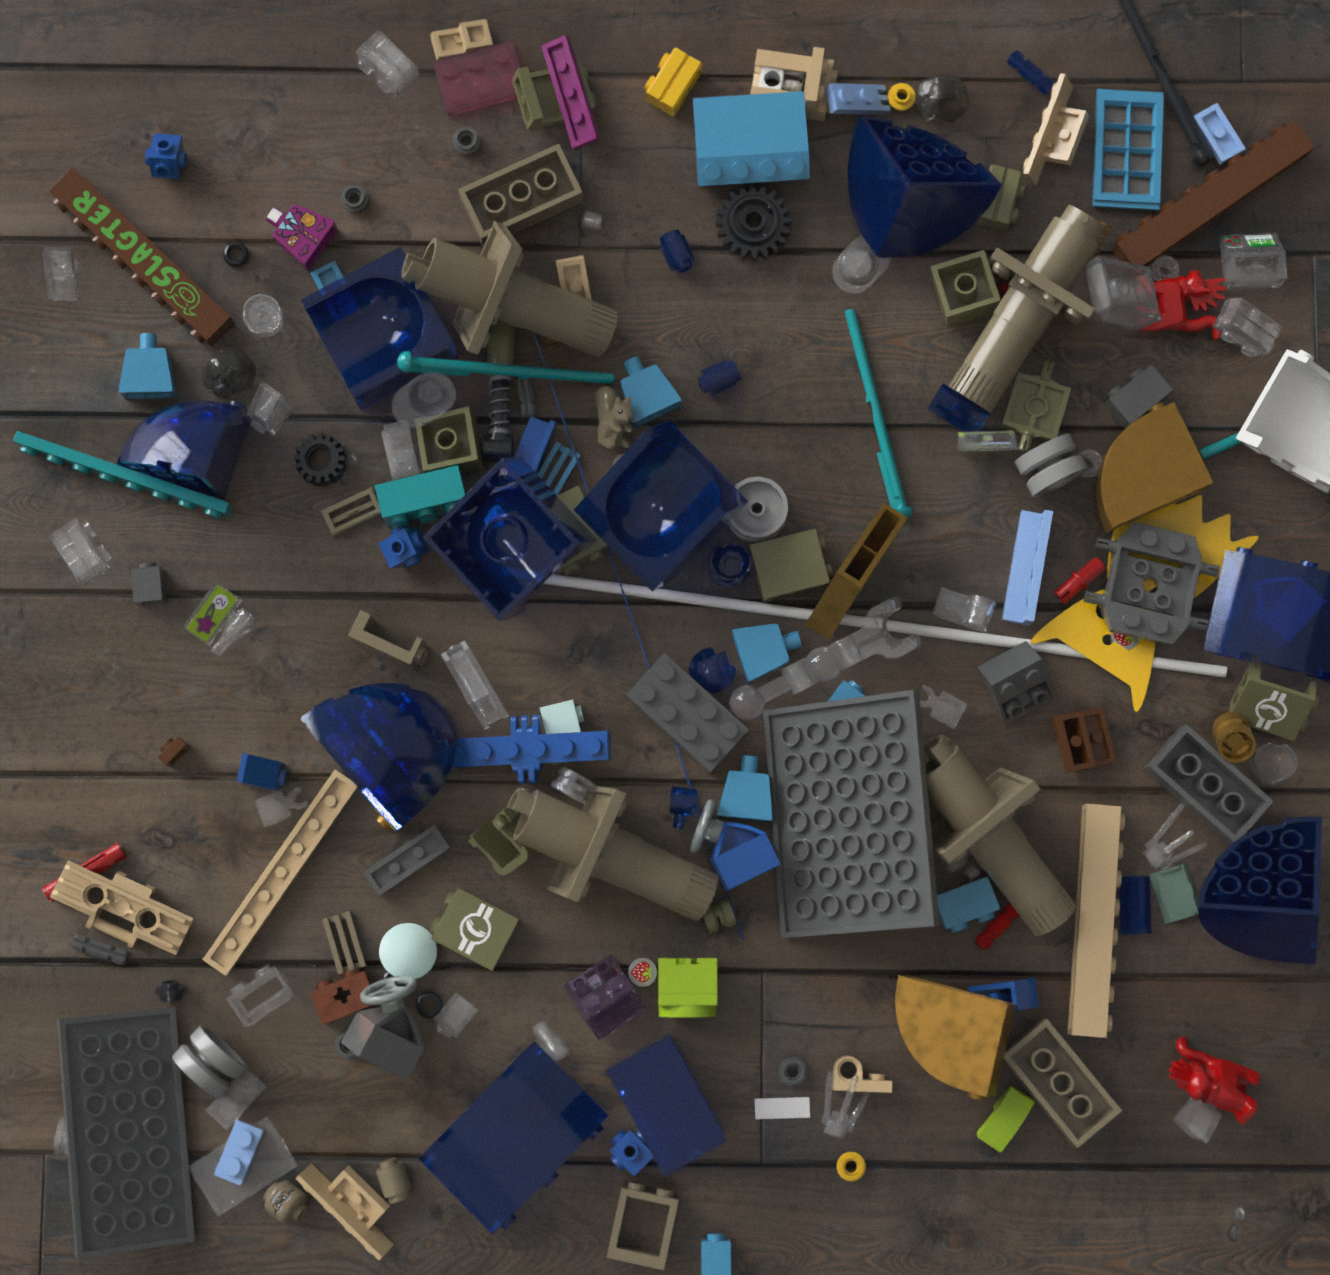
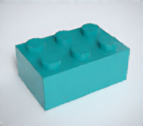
M458 465L375 485L382 519L388 528L393 527L395 529L402 525H406L408 528L410 527L409 523L421 521L422 524L436 521L437 516L448 514V517H455L464 514L465 509H470L463 477Z

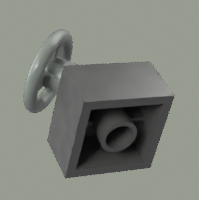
M396 976L377 981L366 987L360 994L361 1001L368 1005H380L381 1007L357 1011L341 1041L343 1045L358 1057L408 1080L424 1050L418 1027L409 1010L405 1007L403 1000L404 997L416 989L417 981L410 976ZM397 985H407L405 987H397Z

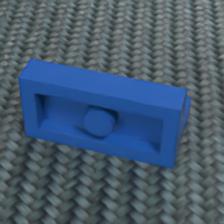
M530 417L510 465L511 470L535 479L557 430L555 421L550 420L547 423L535 417Z

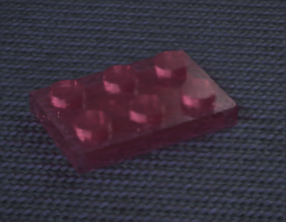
M512 41L433 62L448 116L517 98L512 78L520 66Z

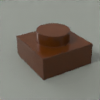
M177 737L175 740L171 738L161 747L160 751L162 753L158 758L165 765L172 767L191 746L180 737Z

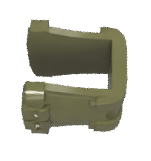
M507 806L495 818L487 820L476 829L468 840L473 848L477 847L492 861V867L500 875L509 874L537 852L513 840L514 831L521 814L507 808Z

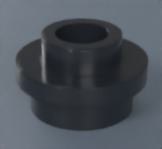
M178 980L163 981L161 986L156 988V994L159 995V1001L161 1002L183 999L182 993L185 992V986L179 984Z

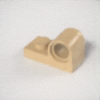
M583 255L555 260L561 288L592 300Z
M848 1055L842 1056L834 1063L832 1090L892 1093V1081L885 1080V1074L868 1073V1079H863L862 1065L856 1058ZM845 1062H852L855 1065V1074L850 1078H844L840 1073V1068Z

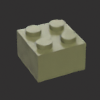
M985 250L930 266L932 282L947 328L993 314L1001 299Z
M469 406L414 418L424 473L457 465L461 474L485 469L476 416Z

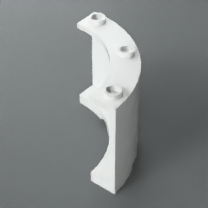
M1287 349L1236 439L1254 452L1271 458L1270 462L1328 494L1330 491V373L1313 362L1315 357L1302 350L1295 353Z

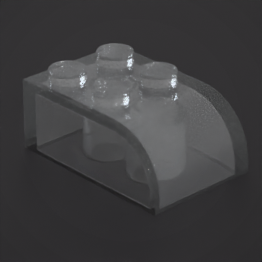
M1102 256L1089 261L1084 266L1092 307L1095 308L1093 312L1097 324L1137 331L1161 320L1150 267Z

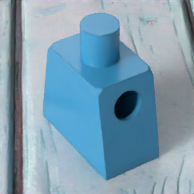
M140 334V348H129L125 352L119 385V393L124 399L178 398L171 355L166 348H157L156 334Z
M638 356L623 363L629 376L622 379L620 384L624 399L627 396L631 397L633 411L631 425L633 429L681 407L680 396L656 364L644 369Z
M778 624L733 629L731 633L747 684L753 683L788 665L790 661L787 651L802 647L797 631L781 635Z
M742 755L740 771L728 772L717 817L762 822L772 821L769 774L757 773L759 757Z

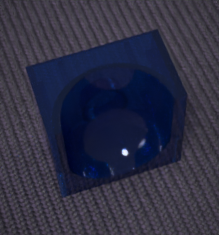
M401 247L301 299L304 308L361 411L432 374L420 372L405 373L401 371L397 365V359L402 352L410 351L411 357L446 360L459 359L455 344L427 293L416 289L415 282L411 281V283H408L402 278V268L406 255Z
M669 420L645 430L575 507L574 511L653 592L677 578L749 501Z
M522 457L502 458L423 536L427 543L498 621L515 618L526 610L524 606L528 599L553 573L575 555L589 548L597 541Z
M669 1032L660 1035L607 1066L606 1072L664 1177L728 1141Z

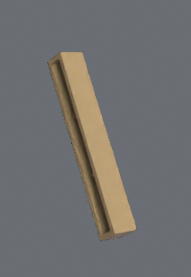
M1082 805L1067 1030L1069 1035L1107 1038V1032L1112 1030V1015H1108L1109 1003H1113L1114 986H1110L1111 974H1115L1116 958L1112 957V946L1116 945L1118 940V929L1114 928V916L1118 917L1120 901L1115 898L1116 888H1120L1122 878L1121 871L1117 870L1118 859H1122L1123 842H1119V835L1125 826V814L1121 813L1120 806Z

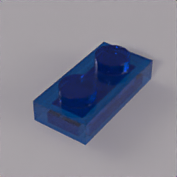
M944 383L927 408L973 438L977 436L991 414Z
M1127 876L1121 878V934H1152L1150 876Z

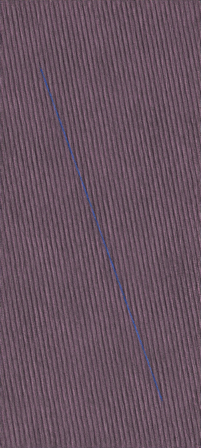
M532 332V333H533V336H534V339H535V342H536V345H537V348H538V350H539V353H540L541 360H542V362H543L544 368H546V365H545V362H544V359H543L541 350H540V348H539V345H538V342H537L535 333ZM548 379L549 382H550V385H551V388H552V391H553L555 400H556V402H557V405H558V408H559V412H560V415H561V417H562V420H563V423H564V426H565L567 435H568V437H569V440H570V443H571L573 452H574V454H575L576 461H577L578 467H579V469H580V472H581V475H582L584 484H585V486H586V489H587V492H588L590 501H591V503H592L595 516H596L597 521H598V524H599V526H600V528H601V530H602V527H601L600 521H599V519H598V515H597L595 506H594V504H593V501H592V498H591L589 489H588V487H587V484H586V481H585L583 472H582V470H581V466H580L578 457H577V455H576V452H575V449H574V446H573L571 437H570V435H569V432H568V429H567V426H566V423H565V420H564V417H563V414H562L560 405H559V403H558V400H557V397H556V394H555L553 385H552V383H551V380ZM608 548L607 550H608V553H609V556H610V559H611L613 568H614V570H615V573H616V576H617L619 585H620V587H621V591H622L623 597H624V599H625V602H626V605H627V608H628L630 617H631V619H632V622H633L635 631H636V633H637V637H638L640 646H641V648H642V651H643V654H644L646 663H647V665H648V668L650 669V666H649V663H648V660H647L645 651H644L643 646H642V643H641L640 636H639V634H638V631H637V628H636L634 619H633V617H632V614H631V611H630L628 602H627V600H626L625 593H624V591H623V589H622V585H621V582H620V579H619L617 570H616V568H615V565H614V562H613V558H612L611 553H610V550H609V548ZM675 744V747H676L678 756H679V758H680V761H681L683 770H684V772H685L686 779H687L688 785H689V787H690V790H691V793H692L694 802H695V804H696V807H697L699 816H701V813H700L698 804H697V802H696V799H695V796H694V793H693V790H692V787H691V784H690L688 775H687V773H686V770H685V767H684L682 758H681L680 753H679L678 746ZM708 841V842H709V845H710V847H711V851L713 852V848H712L711 842ZM727 891L726 894H727L728 900H729V902H730V905H731V908H732V911H733V914H734V917H735V920H736V923H737L739 932H740V934H741L742 940H744V937H743V934H742V932H741V929H740L738 920H737V918H736V914H735L733 905H732V903H731V900H730V897H729V894H728V891Z

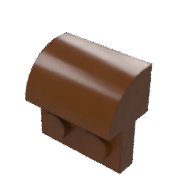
M1103 707L1068 713L1052 718L1066 774L1117 762Z

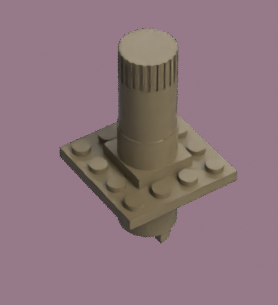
M1068 205L1060 218L1054 216L1024 264L1001 249L996 248L991 256L990 266L993 267L992 273L1004 281H1007L1008 278L1012 280L1008 285L1007 292L994 310V315L948 387L991 413L1035 343L1040 340L1054 317L1056 318L1060 310L1065 312L1063 317L1075 325H1078L1079 322L1086 323L1095 308L1071 294L1070 291L1099 248L1100 244L1097 242V239L1104 230V225L1082 210Z
M494 221L480 255L438 238L431 240L423 258L407 252L402 268V278L408 283H411V281L415 282V287L418 290L459 305L452 323L469 352L478 355L481 347H486L490 338L489 327L491 324L496 325L497 320L520 329L524 328L597 357L603 355L614 335L618 319L617 310L517 270L523 259L522 248L505 224Z
M938 735L925 742L924 752L929 757V760L925 762L928 798L941 814L931 823L933 855L950 863L951 861L957 862L962 859L968 850L980 867L991 877L1034 935H1045L1062 925L1074 912L1076 904L1012 818L1016 814L1015 810L1018 807H1025L1036 798L1035 794L1041 790L1034 780L1001 767L984 780L958 745L951 746L949 743L951 740L944 735Z
M593 786L582 810L538 790H535L532 794L528 792L529 789L517 788L512 795L507 808L521 814L514 831L513 840L559 861L546 890L578 903L580 897L584 898L589 890L590 882L588 879L590 876L617 888L621 887L696 922L703 917L709 908L717 889L718 874L619 828V824L615 823L614 820L616 816L620 817L626 807L627 801L624 800L626 793L614 788Z

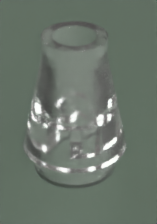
M546 1020L539 1022L532 1028V1032L536 1036L545 1059L550 1060L553 1065L564 1059L572 1051L568 1046L569 1042L554 1030Z

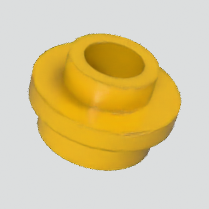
M896 84L889 90L888 102L895 110H908L915 102V92L908 84ZM904 93L907 98L901 100L897 97V94Z
M846 1152L839 1157L836 1168L838 1174L844 1180L856 1181L864 1175L866 1164L863 1157L858 1153ZM848 1161L856 1163V1169L852 1172L847 1171L845 1168Z

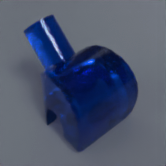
M671 788L670 814H674L673 828L684 829L685 816H693L698 800L696 789Z

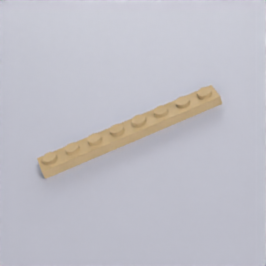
M337 770L333 771L209 949L203 961L225 976L230 974L357 791L359 785Z

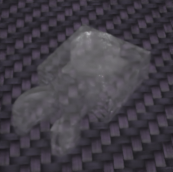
M923 685L921 690L928 694V700H920V707H930L932 710L929 717L954 730L968 704L945 691H942L940 696L937 697L931 687Z
M296 787L290 791L287 797L284 796L282 790L255 800L264 827L267 828L292 818L290 811L292 808H307L309 806L308 801L302 803L295 801L296 795L304 792V789Z

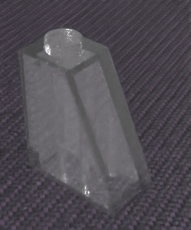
M465 640L451 646L447 651L440 654L484 730L509 716Z

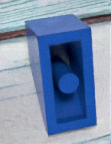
M242 753L237 782L246 786L279 792L280 786H285L288 770L284 769L285 764L280 761Z
M1035 978L968 987L969 992L1016 1004L1015 1011L1039 1007Z

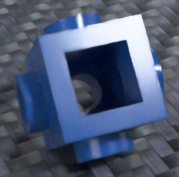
M154 133L151 147L146 149L145 164L150 166L152 177L180 178L182 168H186L187 152L184 151L182 135Z
M406 525L399 526L390 532L392 536L378 543L390 569L405 566L407 568L413 567L422 562V556L430 552L426 545L427 539L418 527L407 528Z
M622 1129L611 1140L614 1146L610 1149V1152L613 1154L610 1159L621 1171L626 1168L633 1176L656 1155L648 1146L651 1140L640 1129L637 1132L631 1129L628 1133ZM633 1146L636 1153L629 1154L626 1151V1147Z

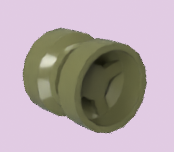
M728 898L719 900L716 905H710L703 915L709 934L717 932L723 926L729 928L737 925Z

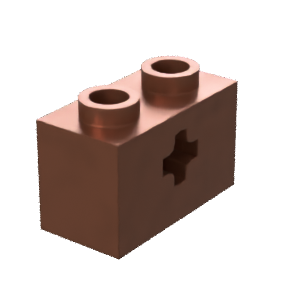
M355 968L343 973L344 979L333 983L330 978L315 984L317 990L310 992L322 1025L373 1006L363 1003L360 999L361 992L372 984L368 971L360 972L359 968ZM340 988L350 990L351 995L347 997V1003L337 998V995L341 993Z

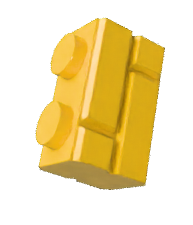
M674 48L671 54H664L658 66L661 70L656 77L652 75L644 88L647 91L646 101L672 117H675L703 70V64L692 56H688L678 48Z

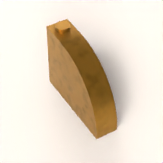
M1161 402L1149 408V413L1131 423L1116 438L1104 455L1097 474L1096 504L1106 533L1199 493L1214 483L1174 402L1166 406L1164 402Z
M886 503L882 504L833 577L807 620L806 626L828 640L831 638L908 517Z
M899 975L895 994L896 1017L902 1038L916 1061L939 1081L967 1091L970 1098L984 1101L985 1097L996 1096L1016 1004L910 975Z

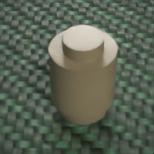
M396 1157L380 1162L381 1168L376 1170V1174L384 1198H388L389 1204L412 1196L410 1192L412 1186L404 1162H397Z

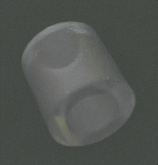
M586 210L582 227L599 231L603 221V214Z

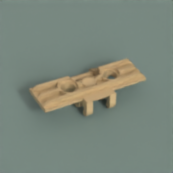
M69 860L67 861L50 898L90 915L86 928L90 930L95 928L126 942L129 948L134 949L140 938L177 955L194 920L193 917L151 899V896L156 891L155 887L149 884L144 886L128 879V875L121 871L115 874L112 881ZM94 887H99L104 893L103 900L98 904H92L88 899V893ZM105 909L135 923L133 932L99 918L102 910ZM147 911L153 912L156 916V923L151 928H145L142 923L143 915Z

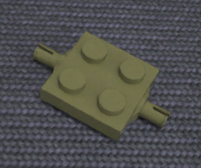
M1045 360L1040 375L1030 376L1020 372L1016 374L1001 427L1017 431L1022 435L1017 449L1019 452H1029L1032 439L1040 438L1049 441L1058 435L1071 388L1057 384L1051 379L1055 366L1054 362L1049 364V361Z

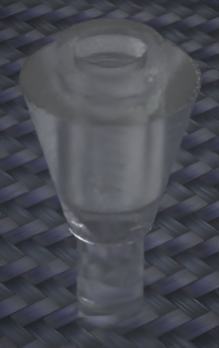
M243 608L240 611L233 609L221 638L211 650L220 656L230 643H234L256 627L253 623L255 620L254 616Z

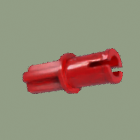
M1094 557L1077 573L1072 572V577L1053 593L1056 597L1059 596V600L1066 605L1082 589H1088L1087 585L1105 570V565L1099 558Z

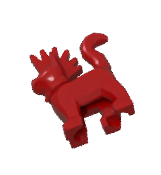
M1198 270L1190 271L1186 277L1179 275L1178 278H1169L1158 282H1149L1147 277H1139L1136 282V295L1156 299V310L1149 311L1146 307L1137 308L1136 317L1137 321L1140 322L1139 332H1158L1165 329L1198 332L1210 326L1213 328V339H1220L1224 332L1222 321L1217 316L1205 315L1198 319L1187 318L1184 300H1190L1195 312L1198 311L1199 306L1203 311H1206V304L1217 308L1218 304L1213 299L1224 300L1225 297L1216 292L1227 290L1226 286H1219L1217 284L1224 282L1226 278L1205 280Z
M1185 1036L1177 1039L1176 1050L1180 1056L1192 1062L1188 1064L1183 1058L1179 1062L1174 1060L1171 1063L1172 1066L1168 1069L1171 1072L1169 1078L1178 1082L1177 1086L1186 1090L1193 1100L1211 1103L1221 1110L1228 1111L1235 1115L1236 1120L1240 1124L1244 1125L1257 1111V1102L1245 1093L1248 1083L1257 1086L1260 1081V1073L1229 1060L1215 1058L1201 1050H1192L1188 1047V1039Z

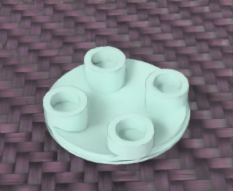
M413 923L399 924L391 928L384 935L380 944L379 957L384 968L392 976H410L418 979L427 974L436 961V942L431 939V933L420 925Z

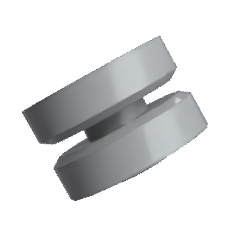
M1067 433L1051 439L1025 453L1014 462L1021 475H1031L1039 472L1031 477L1026 484L1032 497L1054 491L1087 471L1088 467L1082 456L1074 455L1064 459L1073 453L1076 448L1071 434Z
M760 476L749 477L737 483L729 493L726 503L727 524L732 533L742 541L755 544L774 539L785 526L788 515L787 497L782 488L773 480ZM757 506L758 510H762V512L756 514L752 511V508Z
M200 1025L190 1035L191 1043L195 1048L182 1044L172 1055V1058L193 1082L210 1095L220 1099L230 1088L226 1076L238 1079L247 1069V1064L222 1038L209 1028Z

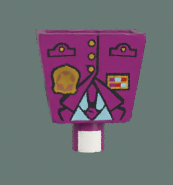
M297 204L292 205L287 214L274 207L266 219L267 222L276 227L272 235L275 242L308 272L338 230L335 221Z

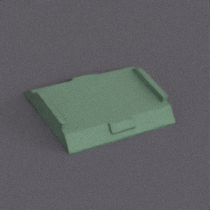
M1187 863L1149 874L1165 924L1203 912Z

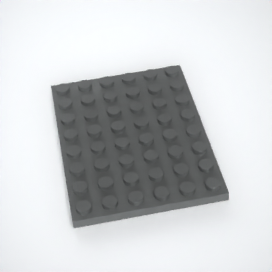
M907 690L763 710L770 780L774 851L781 863L776 867L781 938L940 926L919 690Z

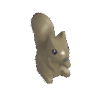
M602 386L595 394L599 421L598 443L609 449L620 446L630 448L631 443L626 438L627 432H633L630 424L633 420L631 397L627 396L621 401L614 389Z

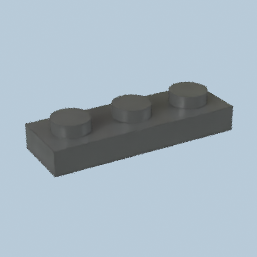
M434 824L364 871L363 874L380 897L447 852L451 847Z

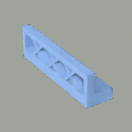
M1024 510L1020 512L1001 621L1030 626L1034 622L1053 511L1044 510L1042 514Z

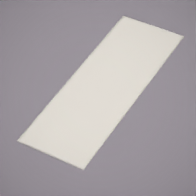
M809 1097L755 1099V1119L810 1118Z

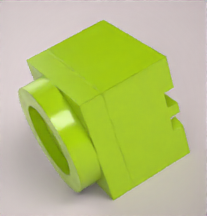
M658 958L659 1017H717V958Z

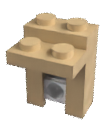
M814 47L812 57L757 49L751 94L801 91L804 82L806 119L824 122L826 112L830 113L824 87L830 83H836L838 70H832L834 60L823 58L825 48ZM767 79H775L779 84L775 87H770L765 81Z

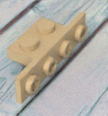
M1060 73L1058 82L1052 87V98L1048 108H1045L1043 111L1042 124L1039 132L1033 138V148L1030 157L1026 158L1024 162V175L1031 185H1037L1045 161L1071 165L1089 118L1085 110L1066 107L1073 89L1066 74Z
M312 1163L295 1178L308 1193H311L323 1205L328 1213H331L344 1226L347 1232L360 1241L365 1249L378 1260L393 1247L394 1244L374 1225L390 1205L349 1165L332 1183Z

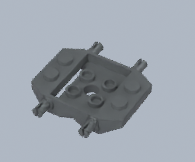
M1133 522L1118 540L1112 541L1100 537L1097 538L1095 549L1110 551L1112 555L1109 577L1104 594L1086 591L1084 602L1100 606V612L1109 632L1171 646L1185 629L1194 628L1207 631L1209 620L1193 617L1190 614L1198 576L1205 574L1217 578L1220 566L1201 561L1202 558L1195 536ZM1133 552L1183 564V566L1178 568L1128 556V554ZM1145 579L1153 580L1157 586L1156 592H1146L1143 589V581Z

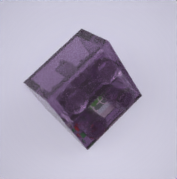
M612 954L564 985L583 1019L599 1041L647 1009Z

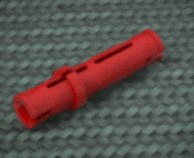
M117 842L79 866L100 874L114 864L126 859L127 856ZM59 878L42 887L45 896L51 903L55 901L50 896Z

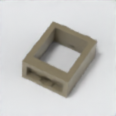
M628 1182V1186L622 1185L607 1258L664 1270L679 1198L674 1197V1191L657 1188L656 1192L645 1190L646 1185ZM627 1197L669 1206L660 1254L617 1245Z

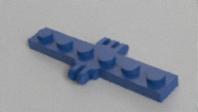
M522 715L521 727H519V717L511 716V736L443 739L444 768L512 765L513 773H518L519 784L527 783V772H529L530 784H536L538 782V772L543 770V763L611 760L610 731L542 734L540 715L532 716V726H530L529 715Z

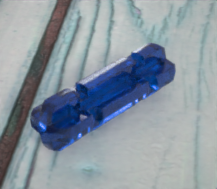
M1018 50L1012 52L1007 59V63L1014 69L1018 68V73L1034 86L1037 84L1039 86L1037 89L1043 94H1048L1052 90L1055 81L1048 75L1045 77L1043 75L1044 72L1029 59L1025 60V56Z

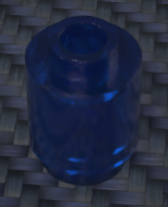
M672 230L659 238L661 243L659 247L670 271L683 273L691 269L695 257L685 235L681 234L679 230Z
M723 360L700 371L701 377L697 378L703 393L708 392L710 396L736 386V382L741 380L740 373L733 360L728 362Z

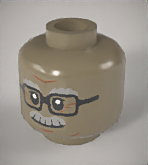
M289 1180L274 1182L263 1197L266 1212L283 1225L293 1221L299 1222L308 1210L305 1206L307 1195Z

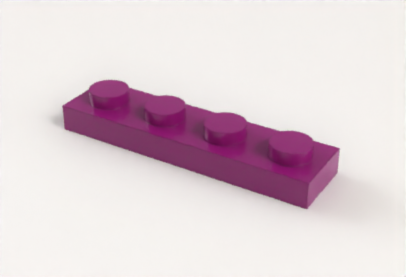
M564 35L542 45L543 54L572 148L579 150L600 141L601 138L570 37Z

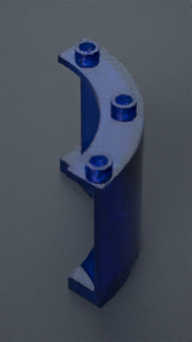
M1237 547L1236 551L1225 550L1203 650L1213 655L1252 662V657H1257L1258 662L1267 663L1268 666L1291 672H1304L1305 676L1330 683V572L1317 569L1318 564L1310 561H1301L1300 564L1253 555L1254 550Z
M534 1041L423 1153L419 1160L493 1234L500 1226L505 1230L517 1218L513 1213L542 1184L547 1188L559 1176L555 1171L588 1137L594 1140L604 1129L601 1123L608 1115Z

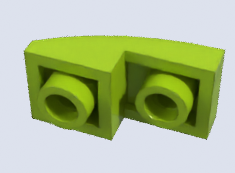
M1010 1085L994 1104L993 1113L977 1131V1137L1001 1153L1027 1117L1035 1103L1034 1100Z

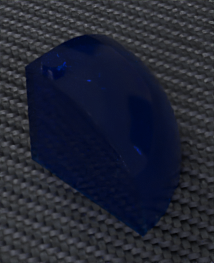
M859 116L849 150L848 191L853 216L859 231L877 258L919 255L949 243L969 229L985 213L997 196L1002 186L1001 183L981 163L976 166L966 158L967 152L935 134L909 124L906 129L892 125V120Z
M197 400L170 405L150 415L131 433L120 451L116 464L225 500L252 415L246 409V405L236 401H230L227 404L217 401Z
M378 683L348 690V695L336 700L331 697L304 714L300 719L396 830L405 825L435 797L447 779L455 759L457 732L450 713L428 692L412 689L406 684Z
M1322 817L1285 819L1281 824L1271 827L1264 825L1242 836L1225 849L1214 862V867L1209 875L1206 876L1198 902L1200 922L1213 938L1235 951L1252 957L1278 962L1316 964L1320 903Z

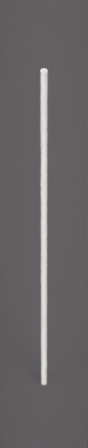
M500 567L499 578L623 595L621 587L617 582ZM621 583L625 595L803 620H808L813 612V609ZM846 614L839 624L1006 648H1014L1027 641L1036 652L1088 659L1067 644L1045 641L1031 644L1030 639ZM1154 657L1152 668L1225 678L1227 674L1226 666Z

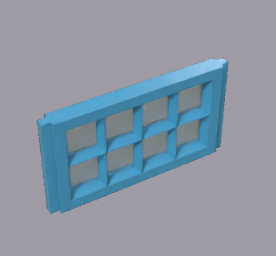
M1097 89L1092 207L1159 211L1164 101L1162 92Z

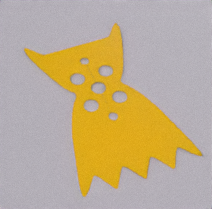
M1201 495L1180 504H1171L1133 521L1195 536L1202 558L1201 561L1220 566L1217 578L1241 558L1258 540V536H1251L1232 542L1230 539L1231 515L1229 513L1204 523L1202 519ZM1133 522L1115 529L1111 540H1118ZM1110 551L1108 555L1107 578L1109 577L1110 562L1112 557ZM1129 552L1128 556L1145 559L1153 562L1155 561L1161 564L1170 565L1178 568H1182L1183 564L1170 562L1133 552ZM1200 574L1194 598L1208 588L1217 578ZM1151 579L1143 581V589L1148 593L1157 587L1156 583ZM1099 590L1095 593L1103 595L1104 590ZM1084 599L1055 617L1034 635L1031 644L1058 638L1131 687L1135 712L1139 711L1146 695L1156 643L1139 639L1138 644L1130 650H1127L1115 641L1111 645H1105L1102 641L1103 636L1111 635L1112 632H1109L1104 619L1097 616V605L1085 603Z

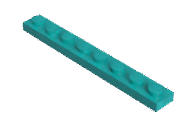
M16 431L13 442L21 447L19 451L34 457H36L37 453L46 455V460L62 466L63 462L73 465V470L87 475L89 471L98 473V478L113 484L116 480L125 482L126 488L140 493L142 489L151 491L152 497L162 501H168V498L178 500L177 505L189 510H194L195 507L204 509L205 515L215 519H220L221 515L230 518L233 507L228 502L20 431Z

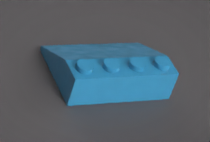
M804 91L693 98L697 182L699 186L810 179Z

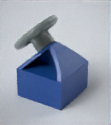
M712 799L707 800L697 824L690 851L692 854H697L703 840L716 843L709 864L713 872L718 874V882L724 893L781 864L765 832L740 823L727 822L724 824L723 821L712 820L715 802Z

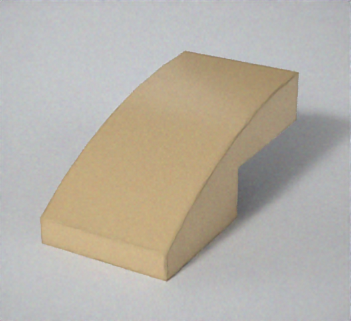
M486 19L463 22L459 24L458 28L433 31L430 36L437 62L466 56L493 46Z

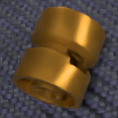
M1228 712L1220 715L1214 721L1212 734L1222 758L1228 762L1240 763L1248 760L1254 754L1256 741L1250 725L1243 715L1236 712Z

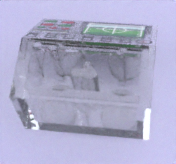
M1276 233L1220 236L1223 278H1226L1223 285L1227 287V290L1279 288L1287 280L1285 250Z

